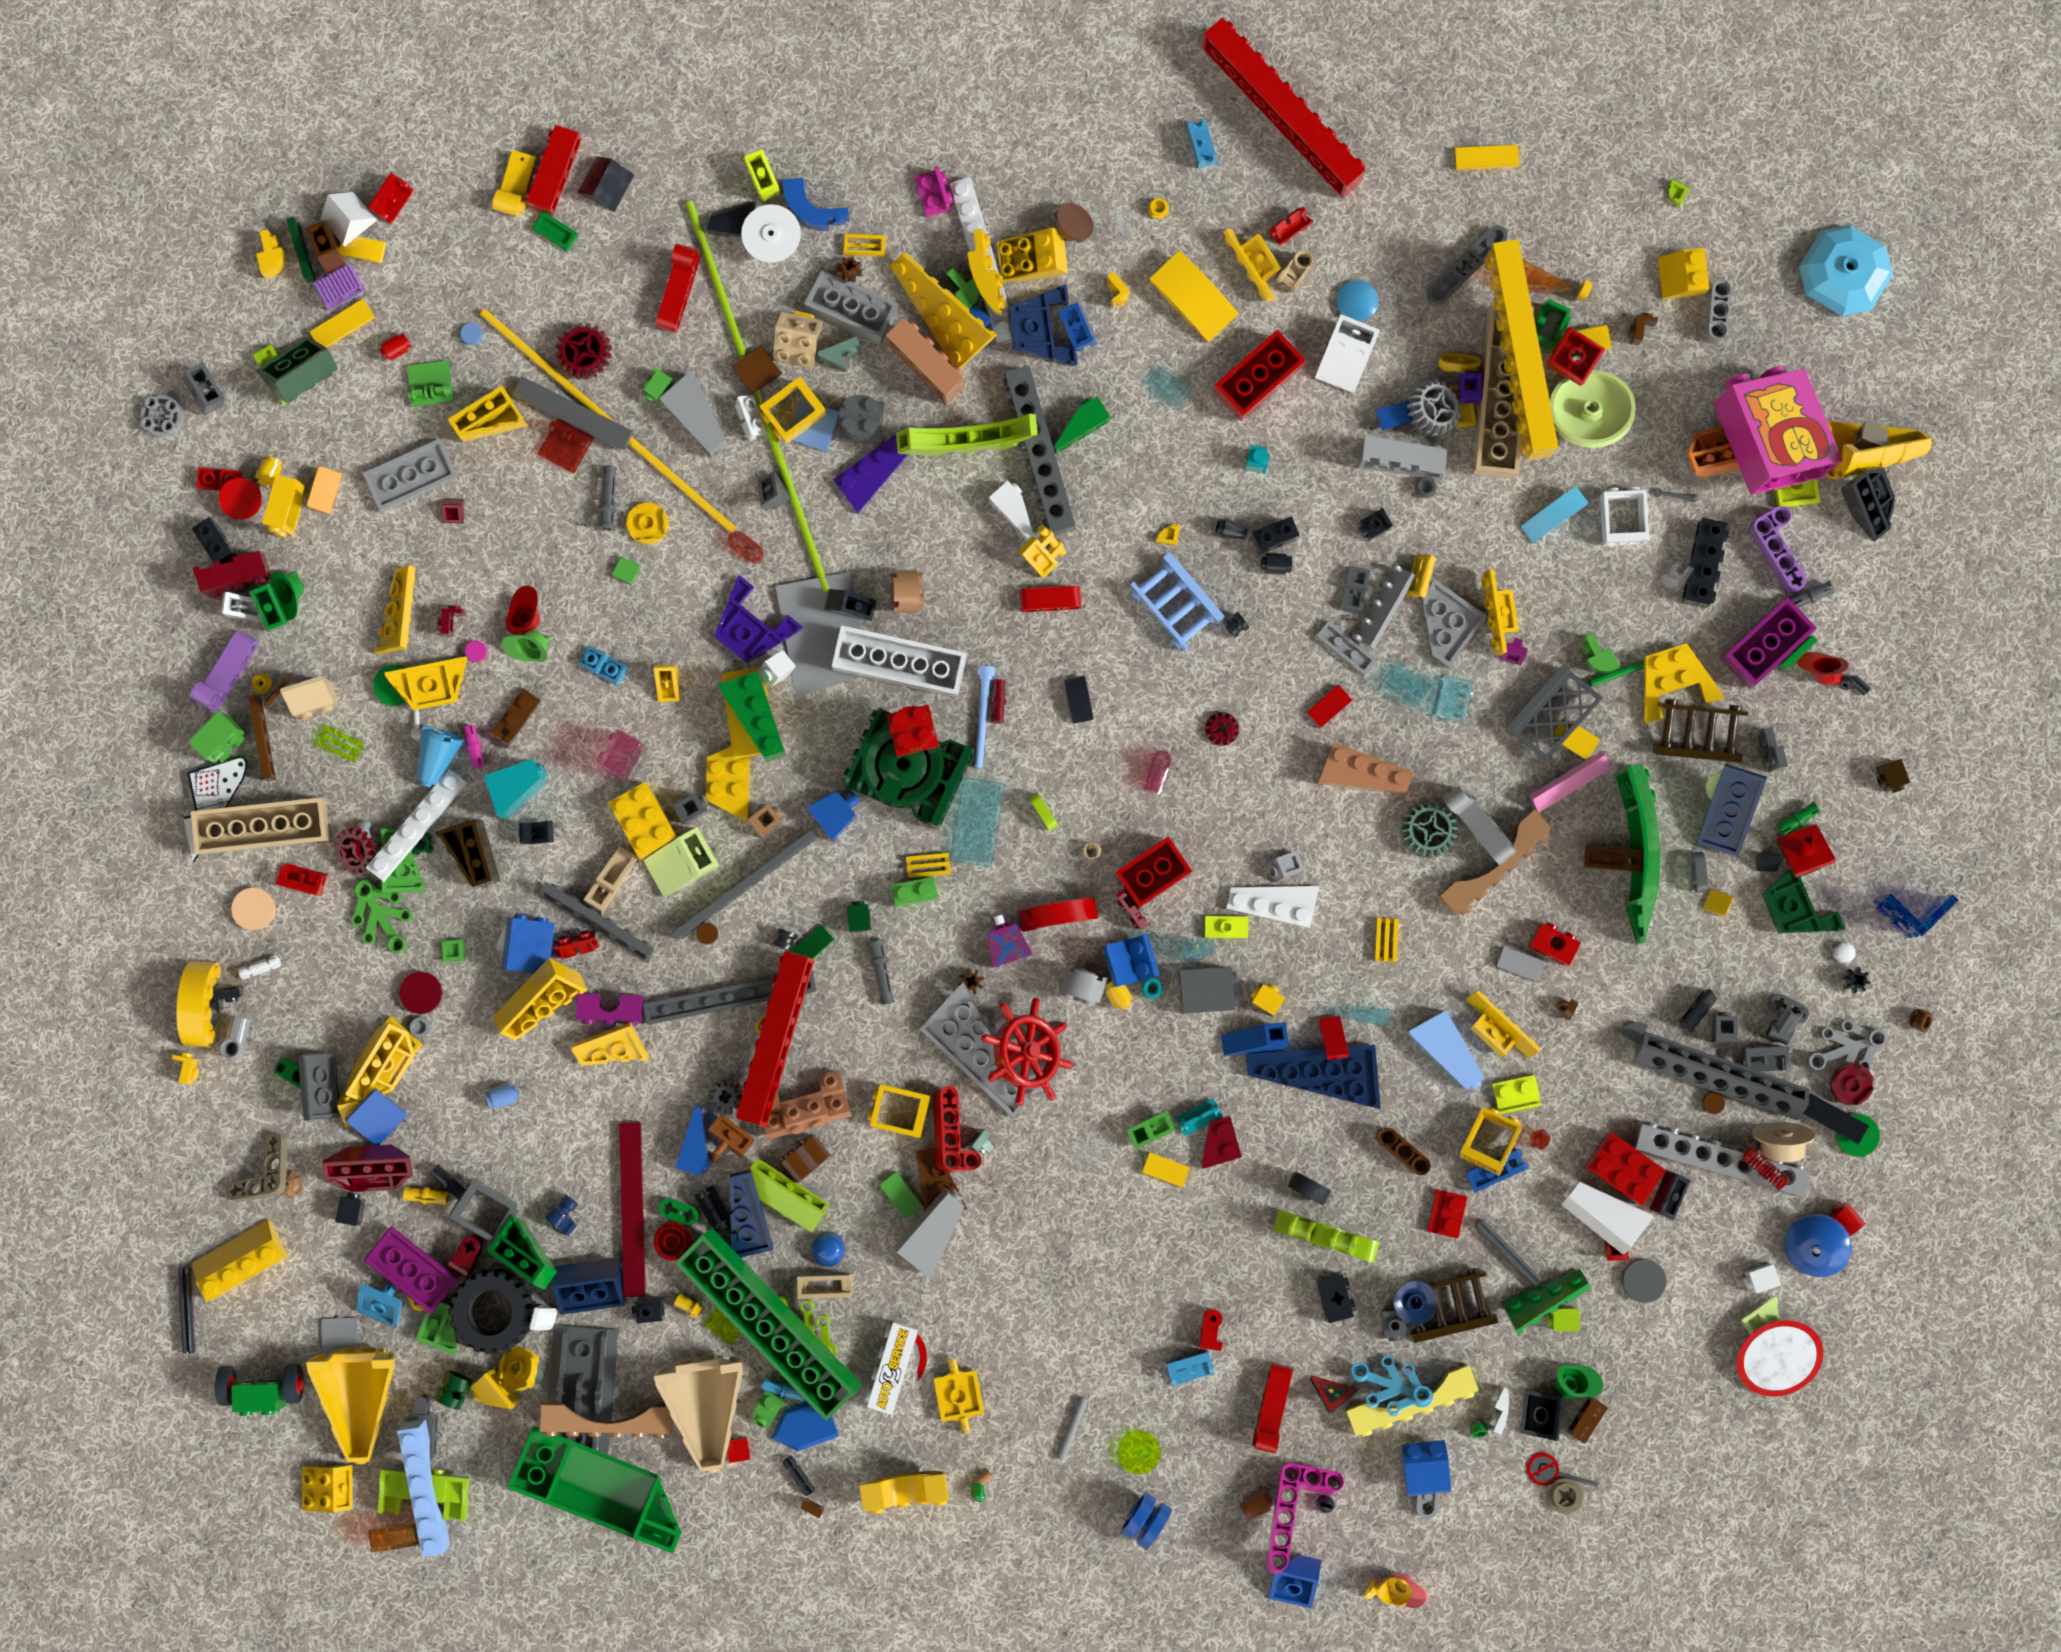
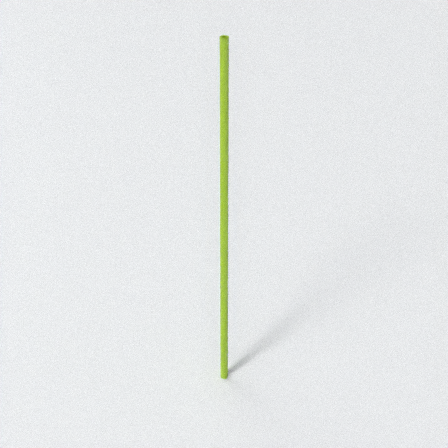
M687 201L685 203L686 209L741 360L747 356L743 341L693 201ZM760 390L752 395L761 414L762 411L759 406L764 401ZM762 419L785 488L790 495V502L817 578L820 580L823 593L829 591V586L825 579L826 575L778 440L772 432L774 430L771 423L766 424Z

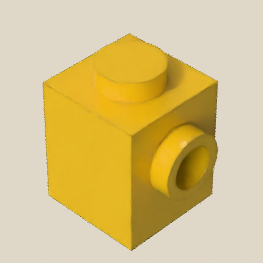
M1270 983L1267 986L1264 984L1261 987L1256 986L1250 995L1253 998L1251 1003L1271 1016H1275L1286 997L1279 994L1278 991L1280 989Z

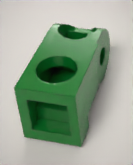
M280 1056L273 1072L301 1089L299 1064L284 1056Z

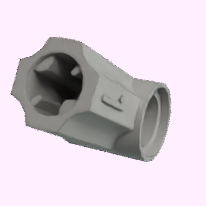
M231 1016L225 1041L220 1046L221 1054L224 1057L238 1060L244 1056V1045L251 1020ZM232 1044H235L237 1050L231 1055L229 1048Z

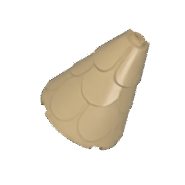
M704 1355L670 1363L671 1368L666 1370L665 1367H661L654 1374L655 1386L668 1407L670 1416L682 1434V1441L700 1472H717L718 1469L723 1468L732 1433L731 1424L743 1373L741 1360L734 1356H730L728 1360L724 1359L723 1355Z

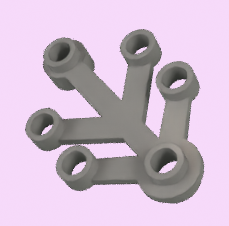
M1846 1019L1840 1024L1841 1030L1843 1032H1853L1863 1037V1039L1855 1041L1834 1032L1831 1027H1824L1820 1031V1036L1824 1040H1833L1844 1046L1824 1054L1812 1053L1807 1058V1064L1811 1069L1821 1070L1826 1066V1062L1847 1055L1844 1064L1854 1063L1859 1050L1867 1047L1863 1060L1858 1061V1063L1865 1062L1867 1069L1870 1071L1871 1061L1876 1049L1885 1046L1887 1035L1881 1028L1867 1030L1854 1024L1852 1020ZM1846 1022H1849L1851 1024V1028L1849 1030H1846L1844 1028V1024ZM1827 1029L1831 1032V1036L1829 1038L1825 1037L1824 1032ZM1874 1034L1879 1037L1876 1043L1872 1040ZM1815 1057L1819 1059V1064L1816 1066L1812 1063Z

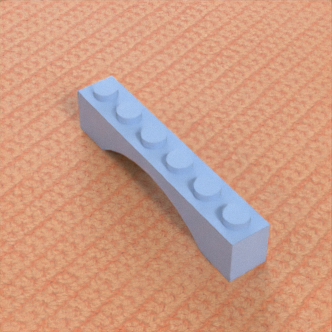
M426 1419L404 1422L397 1432L422 1557L444 1554L450 1545L447 1525L439 1510L433 1488L430 1467V1438Z

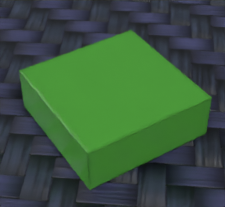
M621 556L612 576L632 585L641 566Z
M464 939L441 940L442 962L465 961Z

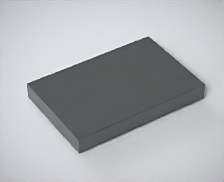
M336 1053L298 1056L304 1121L341 1117L337 1106L340 1096Z

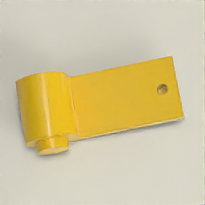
M515 150L511 151L501 190L498 189L494 195L493 210L517 217L520 213H524L526 209L525 196L536 162V156Z

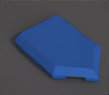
M804 1402L783 1411L771 1439L799 1452L839 1437V1433L833 1416L825 1421L808 1402Z

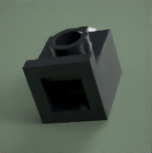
M1381 508L1379 511L1360 520L1358 530L1363 538L1367 537L1370 542L1393 528V524L1384 508ZM1376 521L1379 526L1373 528L1371 522Z

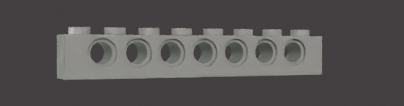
M1645 1121V1125L1638 1124L1632 1146L1638 1151L1777 1190L1775 1185L1772 1186L1773 1181L1769 1183V1180H1766L1767 1176L1763 1178L1760 1173H1757L1759 1167L1754 1170V1167L1751 1168L1753 1162L1750 1165L1746 1162V1168L1744 1170L1739 1169L1738 1162L1745 1154L1741 1152L1742 1148L1732 1145L1724 1148L1720 1146L1721 1142L1708 1139V1142H1703L1699 1140L1700 1136L1687 1133V1136H1682L1678 1134L1679 1130L1666 1127V1130H1661L1657 1128L1658 1124ZM1658 1134L1663 1138L1661 1146H1656L1654 1143V1137ZM1679 1140L1684 1144V1149L1681 1152H1677L1675 1149V1143ZM1700 1146L1705 1150L1702 1158L1696 1156V1149ZM1721 1152L1726 1157L1723 1164H1719L1717 1161V1155ZM1767 1160L1770 1161V1164L1772 1163L1773 1166H1776V1169H1779V1171L1785 1170L1788 1173L1789 1181L1779 1191L1798 1197L1805 1196L1811 1173L1804 1170L1805 1166L1795 1163L1787 1166L1783 1164L1784 1162Z

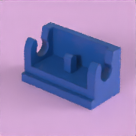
M1078 302L1058 311L1075 350L1083 351L1086 346L1098 344L1083 308Z

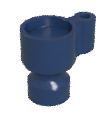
M565 1194L560 1200L561 1203L553 1205L544 1217L553 1226L569 1236L577 1227L569 1216V1212L574 1211L578 1204Z

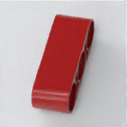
M1080 586L1019 590L1020 612L1023 613L1077 610L1082 608Z

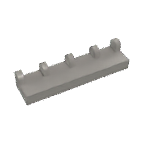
M1393 564L1392 569L1394 571L1388 581L1384 580L1382 583L1384 588L1378 599H1373L1372 603L1374 606L1367 618H1362L1363 625L1358 634L1354 633L1352 636L1357 643L1375 649L1416 577L1412 572L1402 569L1397 564Z

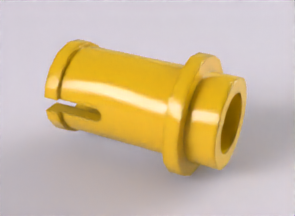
M679 1294L674 1302V1307L687 1312L691 1318L693 1316L697 1318L703 1308L699 1301L696 1303L682 1294Z

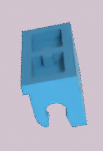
M1201 119V122L1198 124H1194L1193 121L1187 122L1186 127L1198 169L1218 163L1205 119Z
M1207 1350L1166 1362L1172 1386L1214 1374Z

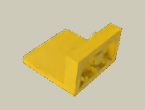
M352 1465L302 1467L303 1511L335 1513L353 1509Z

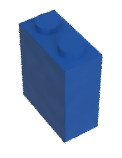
M517 914L514 915V918H507L501 970L535 973L551 957L555 923H548L549 918L536 917L535 921L527 920L528 916Z

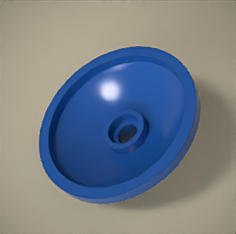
M1811 1214L1797 1219L1789 1227L1785 1236L1784 1247L1789 1261L1796 1269L1809 1276L1828 1277L1840 1272L1849 1262L1852 1253L1851 1238L1845 1227L1837 1220L1826 1215ZM1813 1249H1819L1820 1253H1814Z

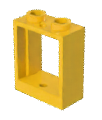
M801 376L759 406L762 411L759 414L766 424H772L775 428L772 432L779 441L783 439L786 444L827 415L826 409ZM798 389L814 412L785 432L769 409Z
M275 475L262 524L268 527V531L273 532V535L286 538V535H294L307 489L297 479Z
M880 1084L879 1088L875 1087L872 1100H876L874 1109L870 1108L867 1121L871 1122V1127L921 1138L931 1096ZM884 1091L921 1099L913 1130L877 1122Z
M1482 1107L1460 1152V1158L1500 1176L1521 1132L1522 1125L1511 1116L1506 1118L1499 1115L1500 1112L1492 1107L1487 1109ZM1484 1119L1513 1132L1500 1161L1470 1148Z

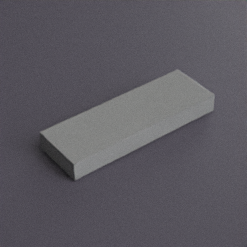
M1330 620L1314 636L1363 677L1377 662L1374 656Z

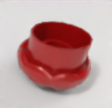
M665 1223L655 1232L653 1238L654 1249L661 1258L668 1261H677L692 1246L691 1233L681 1223Z

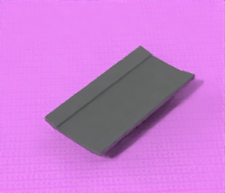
M554 1325L547 1403H563L571 1411L592 1420L612 1421L619 1330ZM557 1432L559 1436L609 1455L610 1433H601L599 1437L588 1436V1433L579 1432V1436H566V1432Z

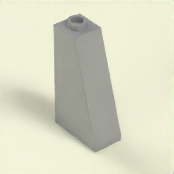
M690 370L659 399L712 458L715 455L720 456L726 451L728 443L693 372Z
M946 1187L894 1245L899 1255L928 1278L933 1275L965 1207L961 1200L963 1197L954 1189L950 1191Z

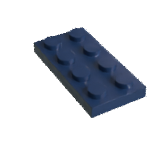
M1724 764L1697 839V844L1739 857L1767 776Z

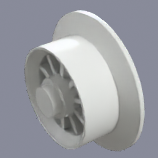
M771 204L760 206L747 216L742 226L741 235L744 247L752 257L762 262L776 263L787 259L795 252L800 242L801 230L798 220L792 212L782 206Z

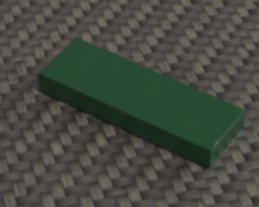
M294 217L287 218V224L303 278L308 283L315 282V274L300 223Z

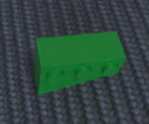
M514 1215L509 1217L487 1250V1252L531 1284L544 1290L557 1272L525 1221Z

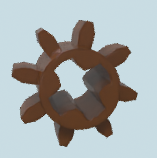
M854 256L851 258L842 257V264H836V270H838L837 278H842L844 283H847V281L855 283L856 276L860 277L862 275V270L859 269L861 262H856Z
M967 969V975L959 976L963 979L967 990H972L973 994L976 995L975 989L977 987L980 989L984 988L979 984L980 981L984 980V977L978 978L979 970H976L973 974ZM975 976L977 985L967 987L968 982L965 981L966 978Z

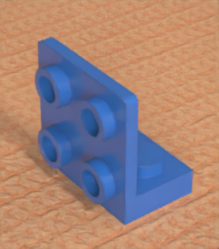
M1148 934L1103 946L1111 979L1115 987L1160 975Z

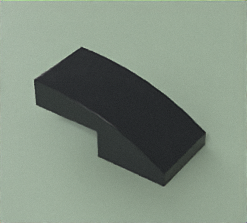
M1085 675L1064 679L1073 724L1094 720Z

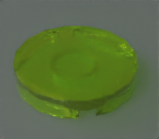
M1143 1430L1131 1431L1126 1434L1120 1441L1117 1451L1121 1465L1130 1473L1137 1475L1152 1471L1159 1463L1161 1456L1160 1444L1155 1436Z

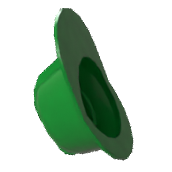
M274 571L271 574V584L275 589L287 619L292 620L297 616V601L304 593L303 584L296 571L285 574L280 571Z
M1562 1365L1557 1370V1378L1553 1390L1558 1391L1561 1396L1568 1400L1579 1397H1596L1603 1390L1601 1376L1591 1367Z

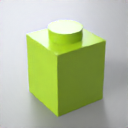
M1558 1307L1556 1312L1552 1314L1547 1313V1326H1550L1552 1331H1580L1579 1308Z

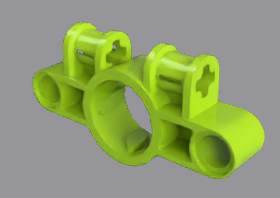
M1280 1209L1273 1226L1274 1231L1374 1263L1380 1244L1378 1241Z

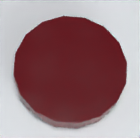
M421 971L412 973L404 979L400 986V1001L405 1009L412 1013L421 1015L431 1013L438 1008L443 998L442 984L437 977L430 973Z
M1850 1062L1843 1064L1835 1070L1831 1077V1093L1835 1099L1844 1105H1859L1866 1101L1873 1092V1075L1866 1067L1859 1063Z

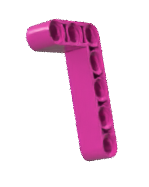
M1288 1463L1281 1469L1278 1476L1266 1557V1567L1270 1573L1279 1574L1288 1565L1299 1489L1335 1495L1344 1485V1478L1340 1473L1295 1463ZM1291 1470L1295 1474V1479H1287L1285 1471ZM1306 1475H1314L1316 1478V1483H1309L1306 1479ZM1328 1479H1335L1338 1483V1487H1330L1328 1484ZM1281 1493H1290L1292 1500L1284 1501ZM1278 1514H1286L1289 1522L1281 1523L1278 1519ZM1275 1536H1283L1286 1542L1285 1545H1278L1275 1541ZM1272 1558H1280L1282 1567H1275L1272 1564Z

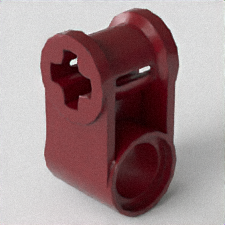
M477 1235L464 1238L451 1258L447 1269L464 1278L469 1277L483 1249L484 1243L482 1238ZM473 1241V1246L475 1247V1249L470 1250V1245L468 1243Z

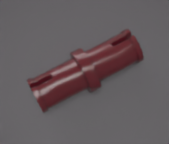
M994 679L992 680L993 689L992 698L990 699V704H992L991 723L1002 724L1005 723L1004 709L1007 704V699H1005L1006 680Z

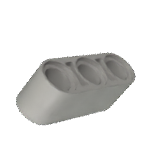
M1724 279L1717 280L1708 291L1704 336L1706 341L1711 344L1719 343L1728 332L1732 289L1730 283ZM1715 288H1721L1724 295L1717 294ZM1713 309H1720L1722 316L1716 315ZM1712 329L1719 330L1720 336L1713 335Z

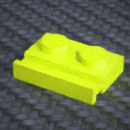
M1535 1075L1492 1084L1495 1102L1500 1112L1499 1115L1542 1106Z

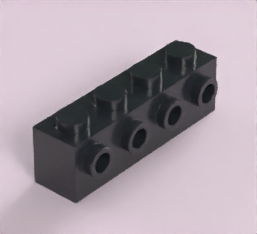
M1703 517L1698 521L1681 603L1707 608L1711 603H1714L1716 598L1714 586L1715 583H1718L1721 574L1718 566L1719 562L1722 563L1725 550H1722L1723 542L1727 541L1729 530L1726 529V522Z

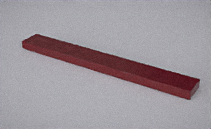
M642 1122L619 1123L624 1298L646 1297Z

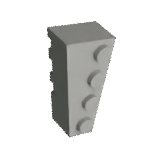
M1365 435L1360 446L1358 469L1442 479L1445 475L1447 449H1442L1440 445L1425 446L1415 442L1408 443Z

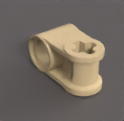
M1307 250L1298 251L1281 272L1277 281L1279 283L1282 281L1292 288V292H1295L1312 267V254ZM1299 258H1306L1309 264L1301 266L1297 260Z

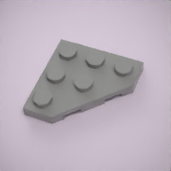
M1435 579L1429 586L1426 597L1422 598L1431 656L1447 668H1450L1487 616Z

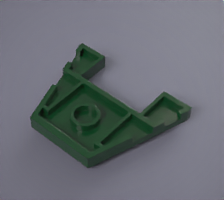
M1789 869L1761 894L1778 934L1830 932L1846 929L1838 911L1818 919L1801 879L1802 876L1807 874L1795 878L1791 869Z

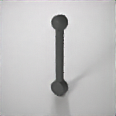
M1660 488L1654 491L1656 497L1663 495L1690 499L1692 502H1697L1699 499L1696 494L1671 493L1662 491Z

